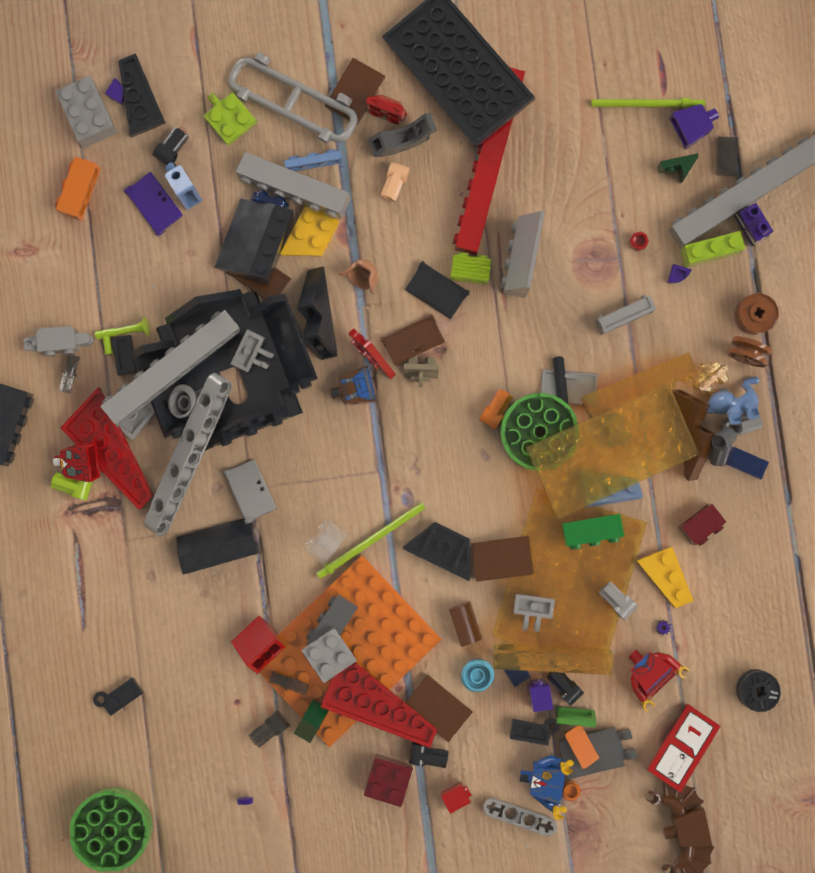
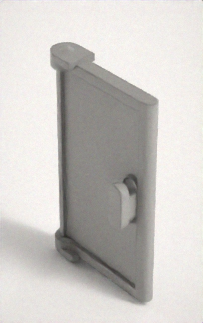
M543 369L541 393L556 396L554 370ZM565 371L564 377L567 383L569 404L597 407L598 374Z
M255 459L223 472L246 524L277 509Z

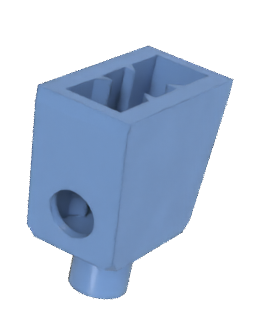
M174 162L169 163L165 167L167 171L165 177L186 210L203 201L182 166H177Z

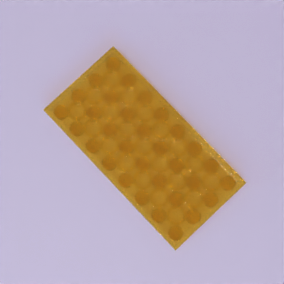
M669 383L525 447L557 519L700 455Z

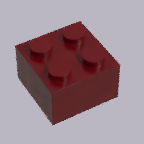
M375 754L364 796L402 807L413 765Z

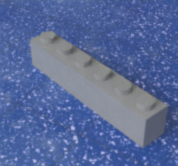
M247 152L244 153L236 170L239 181L246 185L254 184L261 191L267 192L269 190L274 192L275 196L282 199L284 197L289 198L297 205H307L310 210L314 212L322 211L332 219H336V217L342 219L351 200L349 192Z

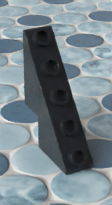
M322 266L307 271L297 309L307 320L302 335L303 340L320 360L337 357V348L325 269Z

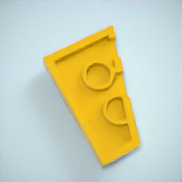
M673 547L635 560L674 608L693 602Z

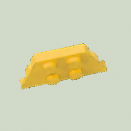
M305 205L280 255L283 257H322L339 226V221L337 218L332 219L326 216L322 211L314 212Z

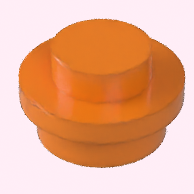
M566 781L563 786L562 796L568 801L576 800L581 793L580 786L575 781Z

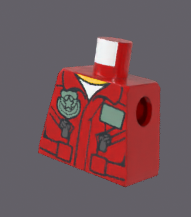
M96 442L69 446L60 450V455H56L53 459L54 466L62 467V475L66 478L84 482H92L100 478Z

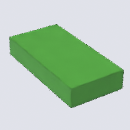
M556 706L557 724L586 727L596 726L595 710Z

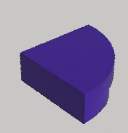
M114 78L105 95L122 105L124 102L123 87Z
M673 264L667 283L675 284L683 281L688 277L692 269Z

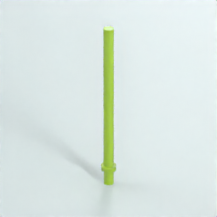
M422 502L330 564L326 563L325 567L316 572V574L321 579L329 573H334L333 570L426 509Z

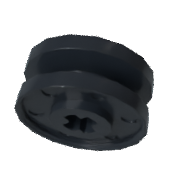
M750 669L739 677L736 684V695L739 701L750 710L767 712L779 702L781 689L777 679L770 673L760 669ZM757 687L761 689L760 693L755 691Z

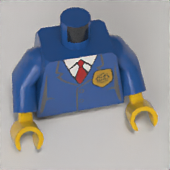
M550 755L535 761L532 772L521 770L519 782L530 783V794L544 807L553 812L556 820H562L564 816L560 812L566 813L567 808L564 806L558 807V804L561 803L565 775L574 772L573 769L569 768L574 765V762L572 760L565 762L563 759Z

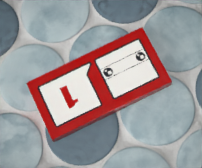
M686 704L646 770L681 793L721 726L689 704Z

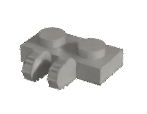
M247 329L231 364L246 372L250 371L253 363L267 369L269 365L264 361L256 359V356L259 352L268 358H273L274 354L261 348L265 337Z
M515 594L513 613L524 615L522 630L527 631L529 616H535L534 632L539 633L541 617L553 618L555 599Z

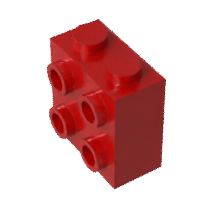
M261 616L254 619L231 641L245 665L256 674L286 648L272 626Z

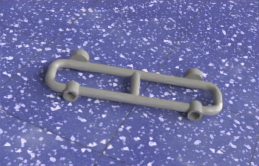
M257 52L254 59L246 57L236 62L229 75L228 83L230 88L238 93L237 98L241 101L246 102L250 99L319 134L318 139L324 143H328L329 140L337 143L344 142L351 136L357 124V115L350 108L353 100L348 96L339 93L337 99L334 100L268 67L271 59L260 52ZM249 65L293 87L294 90L285 107L283 108L251 92L249 89L237 85L236 78L241 68ZM303 92L347 114L350 117V121L343 134L336 135L329 129L322 128L291 112L300 93Z

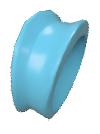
M482 659L469 661L461 672L463 685L468 690L474 692L484 691L491 685L494 679L493 667L489 662Z

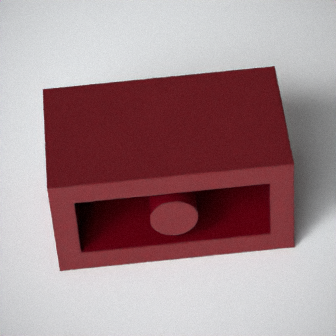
M707 504L679 525L678 528L691 545L698 544L701 546L709 540L707 537L710 534L720 532L724 528L722 525L726 521L713 504Z

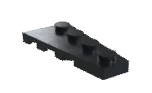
M136 53L118 60L130 137H135L166 124Z

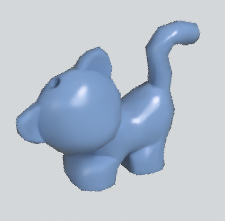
M750 377L745 379L742 388L746 393L739 398H735L734 394L726 388H721L712 394L709 398L708 404H710L707 413L727 414L731 425L739 424L743 414L748 419L758 418L760 414L758 411L759 397L750 385L758 384L759 378Z

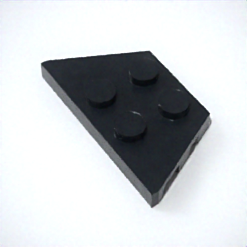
M434 522L403 546L402 549L470 581V538Z

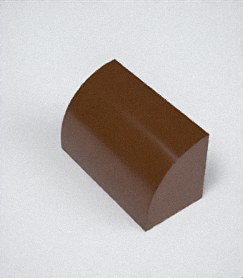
M471 601L449 608L461 647L482 639Z

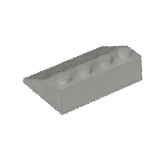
M545 211L522 215L518 217L517 222L513 221L511 233L515 234L514 239L509 241L508 251L511 252L510 259L506 258L504 269L507 270V276L503 277L501 282V288H504L503 294L526 298L531 287Z

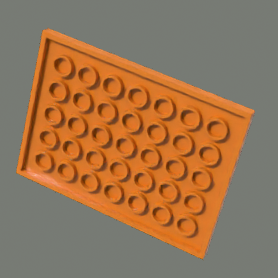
M363 555L278 635L286 648L259 672L301 718H303L313 699L322 703L331 680L329 679L323 683L302 652V649L307 646L308 639H306V636L312 628L315 630L319 625L316 621L321 613H327L330 607L327 604L333 595L337 597L338 594H341L359 606L340 636L356 658V662L388 689H391L442 640ZM328 711L316 734L330 747L357 721Z

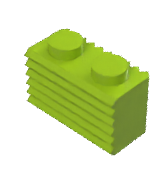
M458 252L457 255H453L450 280L488 285L491 259H487L488 256L486 255L469 257L468 253Z

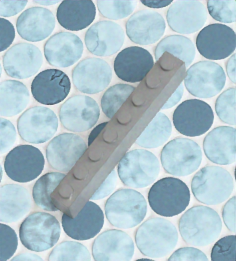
M225 310L222 313L220 311L215 313L210 318L211 321L206 325L203 323L195 330L196 333L192 336H185L180 341L181 344L178 347H171L165 352V357L161 360H154L149 365L150 368L147 371H140L134 376V381L130 384H123L118 389L119 392L114 396L110 395L102 401L103 405L100 407L117 427L240 332L238 325Z

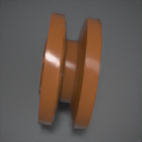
M754 293L744 298L735 310V321L738 327L750 335H760L772 329L779 317V308L775 300L763 293ZM754 312H759L760 316H755Z
M733 337L732 344L738 348H729L728 356L747 365L761 368L767 366L768 361L762 356L771 355L772 349L769 346L747 337Z

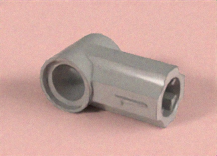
M747 416L741 417V422L734 425L736 435L763 428L761 416L755 419H748ZM729 421L722 424L721 430L729 427Z
M611 581L605 584L598 592L624 621L638 608V605L629 596L624 595Z

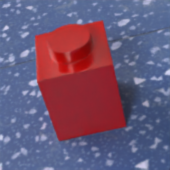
M462 782L440 792L441 798L450 814L471 803L469 797L472 794L468 786H463Z

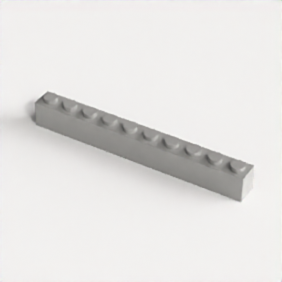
M815 132L813 133L814 136L810 139L805 137L798 142L799 146L793 149L791 146L783 151V156L777 159L775 156L766 162V167L761 169L759 166L750 173L751 176L747 179L742 177L735 182L736 186L733 188H724L719 192L720 196L714 199L712 196L704 201L703 207L691 209L687 212L688 216L684 219L679 217L671 223L673 226L668 231L680 249L814 165Z

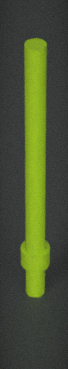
M682 98L681 100L591 99V107H681V109H686L700 104L705 107V100H690V98Z

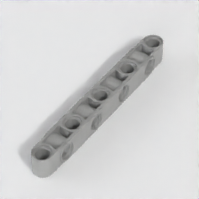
M217 373L208 376L197 398L144 520V526L157 536H163L168 532L231 391V382Z

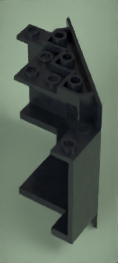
M241 289L196 296L165 317L167 324L156 328L161 342L142 345L132 352L139 372H145L150 368L149 365L154 360H161L165 357L167 350L171 347H178L181 344L180 341L185 336H192L196 333V328L203 323L205 325L211 321L210 318L218 311L222 313L225 310L240 328L238 334L150 401L164 438L172 436L173 439L181 437L189 417L178 418L169 409L168 401L174 388L178 385H188L197 391L203 388L209 375L217 373L221 376L220 372L235 367L231 362L247 329L265 337L261 348L270 351L274 356L273 358H268L258 352L256 359L266 362L269 365L267 369L254 363L249 372L239 368L248 397L244 403L234 404L228 396L205 451L219 445L222 447L233 443L232 440L247 435V437L253 436L258 433L257 430L270 425L276 427L283 424V420L303 413L296 394L300 393V389L303 390L311 387V383L317 380L318 377L285 293L272 295L260 302L258 294L251 291L242 294Z

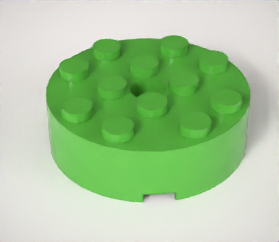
M546 393L526 395L513 402L504 413L500 424V440L504 451L516 464L530 470L543 471L562 465L573 454L579 439L577 418L571 407L562 399ZM538 426L544 429V435L540 438L535 435V428Z
M111 787L95 792L79 805L70 822V844L75 855L84 865L99 872H117L129 867L141 856L151 840L153 821L150 810L137 794L124 788ZM107 826L114 827V834L108 831Z

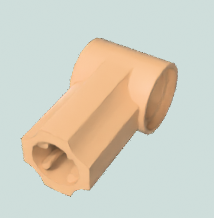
M394 161L391 162L381 197L388 201L396 202L401 187L407 180L410 167Z

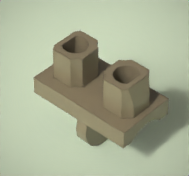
M416 356L407 359L406 364H404V377H410L411 381L419 382V387L423 386V382H430V378H438L439 365L436 363V358L426 357L425 364H418V357Z

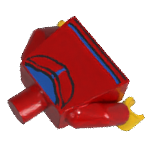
M635 650L629 656V659L635 664L630 670L632 672L630 677L632 690L641 702L643 709L647 712L646 704L651 703L655 707L651 699L675 675L685 678L681 675V671L684 669L689 672L687 667L682 666L669 654L660 652L653 654L648 652L643 657L638 650Z

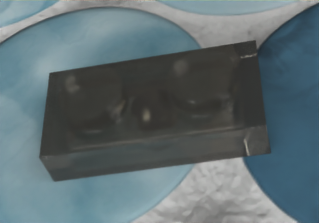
M718 137L716 176L737 175L738 137Z

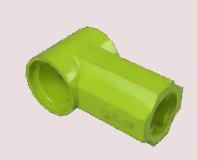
M56 472L51 481V488L87 501L93 482L66 478L62 473Z

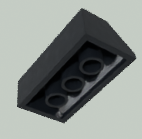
M1 383L0 465L9 466L15 458V447L21 441L22 436L20 433L22 427H25L28 417L26 415L28 409H31L34 398L32 397L34 394Z
M242 518L176 537L177 553L182 574H189L261 553L253 523L246 524L245 519Z

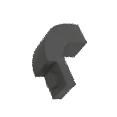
M425 113L407 126L392 131L378 132L368 141L374 157L390 156L424 143L430 139V135L436 132L437 129L431 113Z

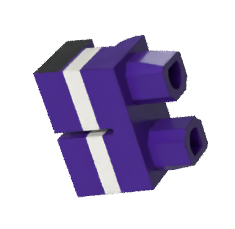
M757 203L734 215L741 230L746 229L743 233L752 247L768 238L774 232Z

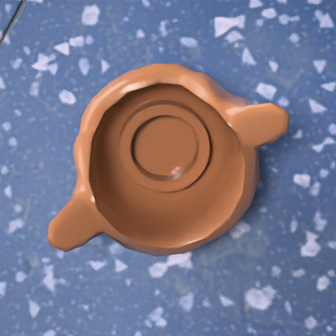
M359 259L344 272L338 273L340 276H348L350 281L358 288L370 289L371 294H374L373 288L378 282L376 267L370 261Z

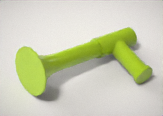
M144 316L143 320L135 325L95 331V337L97 340L103 339L104 355H111L113 352L110 337L133 332H144L149 336L150 327L147 318Z

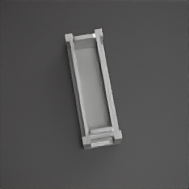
M642 295L641 300L602 317L599 314V319L595 322L601 335H604L653 313L656 307L651 296L646 297Z

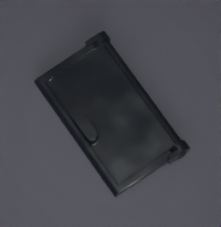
M422 261L405 290L449 319H452L463 300L469 296L470 291L459 286Z

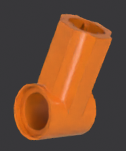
M499 388L479 420L496 429L513 396Z

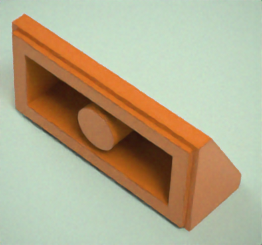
M574 726L563 732L583 769L599 759L582 726Z

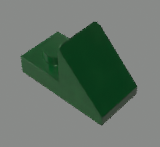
M698 153L661 161L657 166L659 174L665 172V175H669L677 170L680 183H682L698 159Z

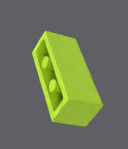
M741 231L685 245L680 251L684 265L688 268L740 254L745 250Z

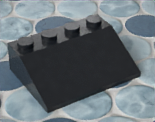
M240 199L214 268L269 286L294 219L293 210L276 204Z

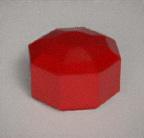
M640 231L633 233L629 243L631 248L638 252L647 247L649 240L647 235Z

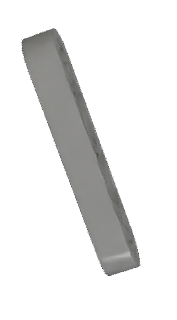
M494 797L487 798L483 803L484 812L492 818L545 836H551L556 832V822L550 816ZM492 802H494L495 807L500 809L501 805H504V807L502 808V815L500 816L499 810L493 809L492 812H490L489 807H487V805H491ZM507 809H515L516 815L514 818L510 819L505 816ZM532 815L535 820L533 824L527 825L523 821L524 817ZM538 818H541L540 822L543 824H547L550 821L552 829L548 828L545 831L544 826L538 824Z

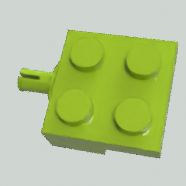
M233 92L222 100H219L214 93H211V96L208 95L207 98L214 106L204 115V118L228 146L258 123Z

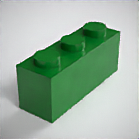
M621 514L561 523L564 546H570V550L582 548L581 544L589 543V547L601 545L600 541L608 540V543L619 542L620 537H625Z

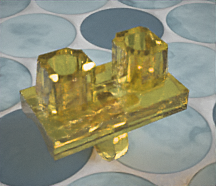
M710 362L707 366L701 363L698 365L700 372L696 374L698 379L692 386L704 395L711 396L716 391L712 385L715 381L723 385L730 380L726 372L729 369L726 365H721L718 362L715 365Z

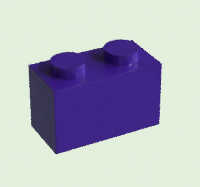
M542 678L532 679L531 683H527L529 703L533 712L552 710L550 685L546 681H542Z

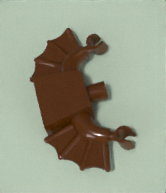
M663 782L664 796L660 797L654 791H649V794L654 795V799L647 801L653 805L661 803L671 808L673 815H671L673 826L662 828L665 840L676 838L677 844L681 847V853L674 860L675 863L672 865L664 864L661 869L665 871L670 867L669 873H676L677 868L681 870V873H703L705 868L712 863L711 853L714 849L705 809L701 806L704 800L697 796L695 787L685 785L682 792L679 793Z

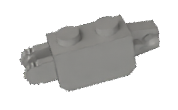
M71 326L41 328L36 332V336L23 340L24 350L44 354V357L56 356L55 353L62 352L63 355L75 354L74 351H80V347L89 346L94 342L90 334L85 332L79 333Z

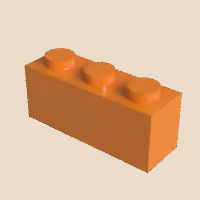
M76 156L70 162L68 167L69 174L62 183L61 196L57 198L55 203L56 210L60 214L80 221L83 220L101 169L96 163Z

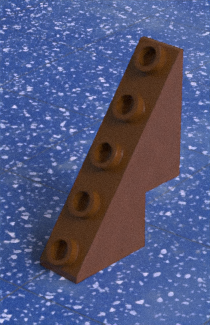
M681 389L671 390L670 401L673 404V418L678 430L677 438L680 441V454L685 467L684 475L687 481L698 480L712 448L711 439L716 434L701 426L710 404Z

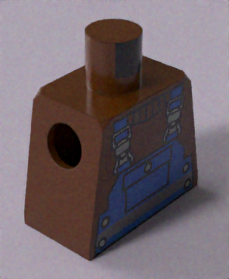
M368 365L339 377L341 386L330 389L332 399L344 397L346 405L377 403Z

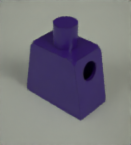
M700 104L676 111L669 119L685 150H687L713 130L712 122L719 119V114L715 108L706 112L704 106Z

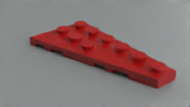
M98 387L60 428L76 445L96 442L99 469L138 510H141L154 497V494L120 426L117 427L100 407L103 405L102 401L105 399L101 387Z
M354 662L331 678L321 703V708L429 748L437 732V728L357 662Z

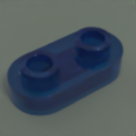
M262 190L253 192L250 199L252 201L276 204L285 208L289 206L286 199L276 196V198L269 196L267 192Z

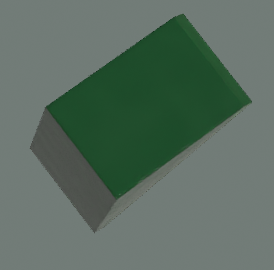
M313 699L293 734L311 743L329 710L321 708V703Z

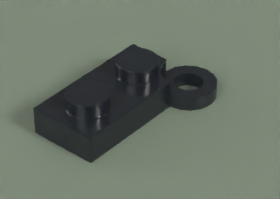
M132 677L109 694L103 691L96 693L93 697V702L97 707H105L109 715L112 716L144 692L135 678ZM99 696L104 697L103 703L98 701Z
M513 718L509 738L548 746L550 734H555L559 730V724L556 723L554 718H548L544 724ZM551 722L555 724V728L552 730L548 728V724Z

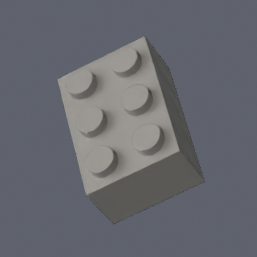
M90 75L55 91L75 136L83 148L118 133L96 83Z

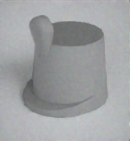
M178 385L175 387L168 401L171 413L178 418L189 417L203 388L195 391L188 385Z

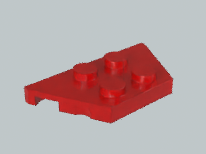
M354 328L348 333L353 339L351 344L376 369L379 368L390 379L396 375L369 340H366Z

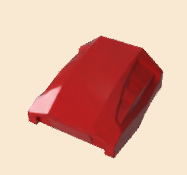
M385 95L367 97L366 108L369 109L368 112L371 115L382 118L383 114L387 115L386 120L396 125H400V122L403 120L405 121L407 112L400 101Z

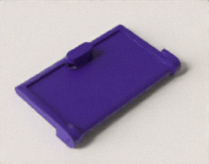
M149 172L133 186L130 185L124 190L125 194L130 197L155 231L157 237L183 216L152 172Z

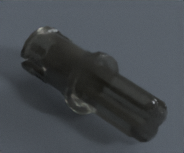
M68 354L65 370H62L63 377L59 387L61 392L70 393L74 377H77L76 370L80 357Z
M273 671L269 683L284 687L286 691L289 689L305 695L309 688L308 684L293 679V676L290 675L288 677L276 671Z

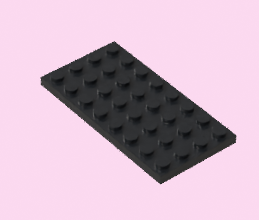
M425 0L382 36L383 40L475 148L535 100V96L451 0Z

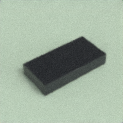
M132 335L112 338L117 375L138 373L132 354L134 351Z

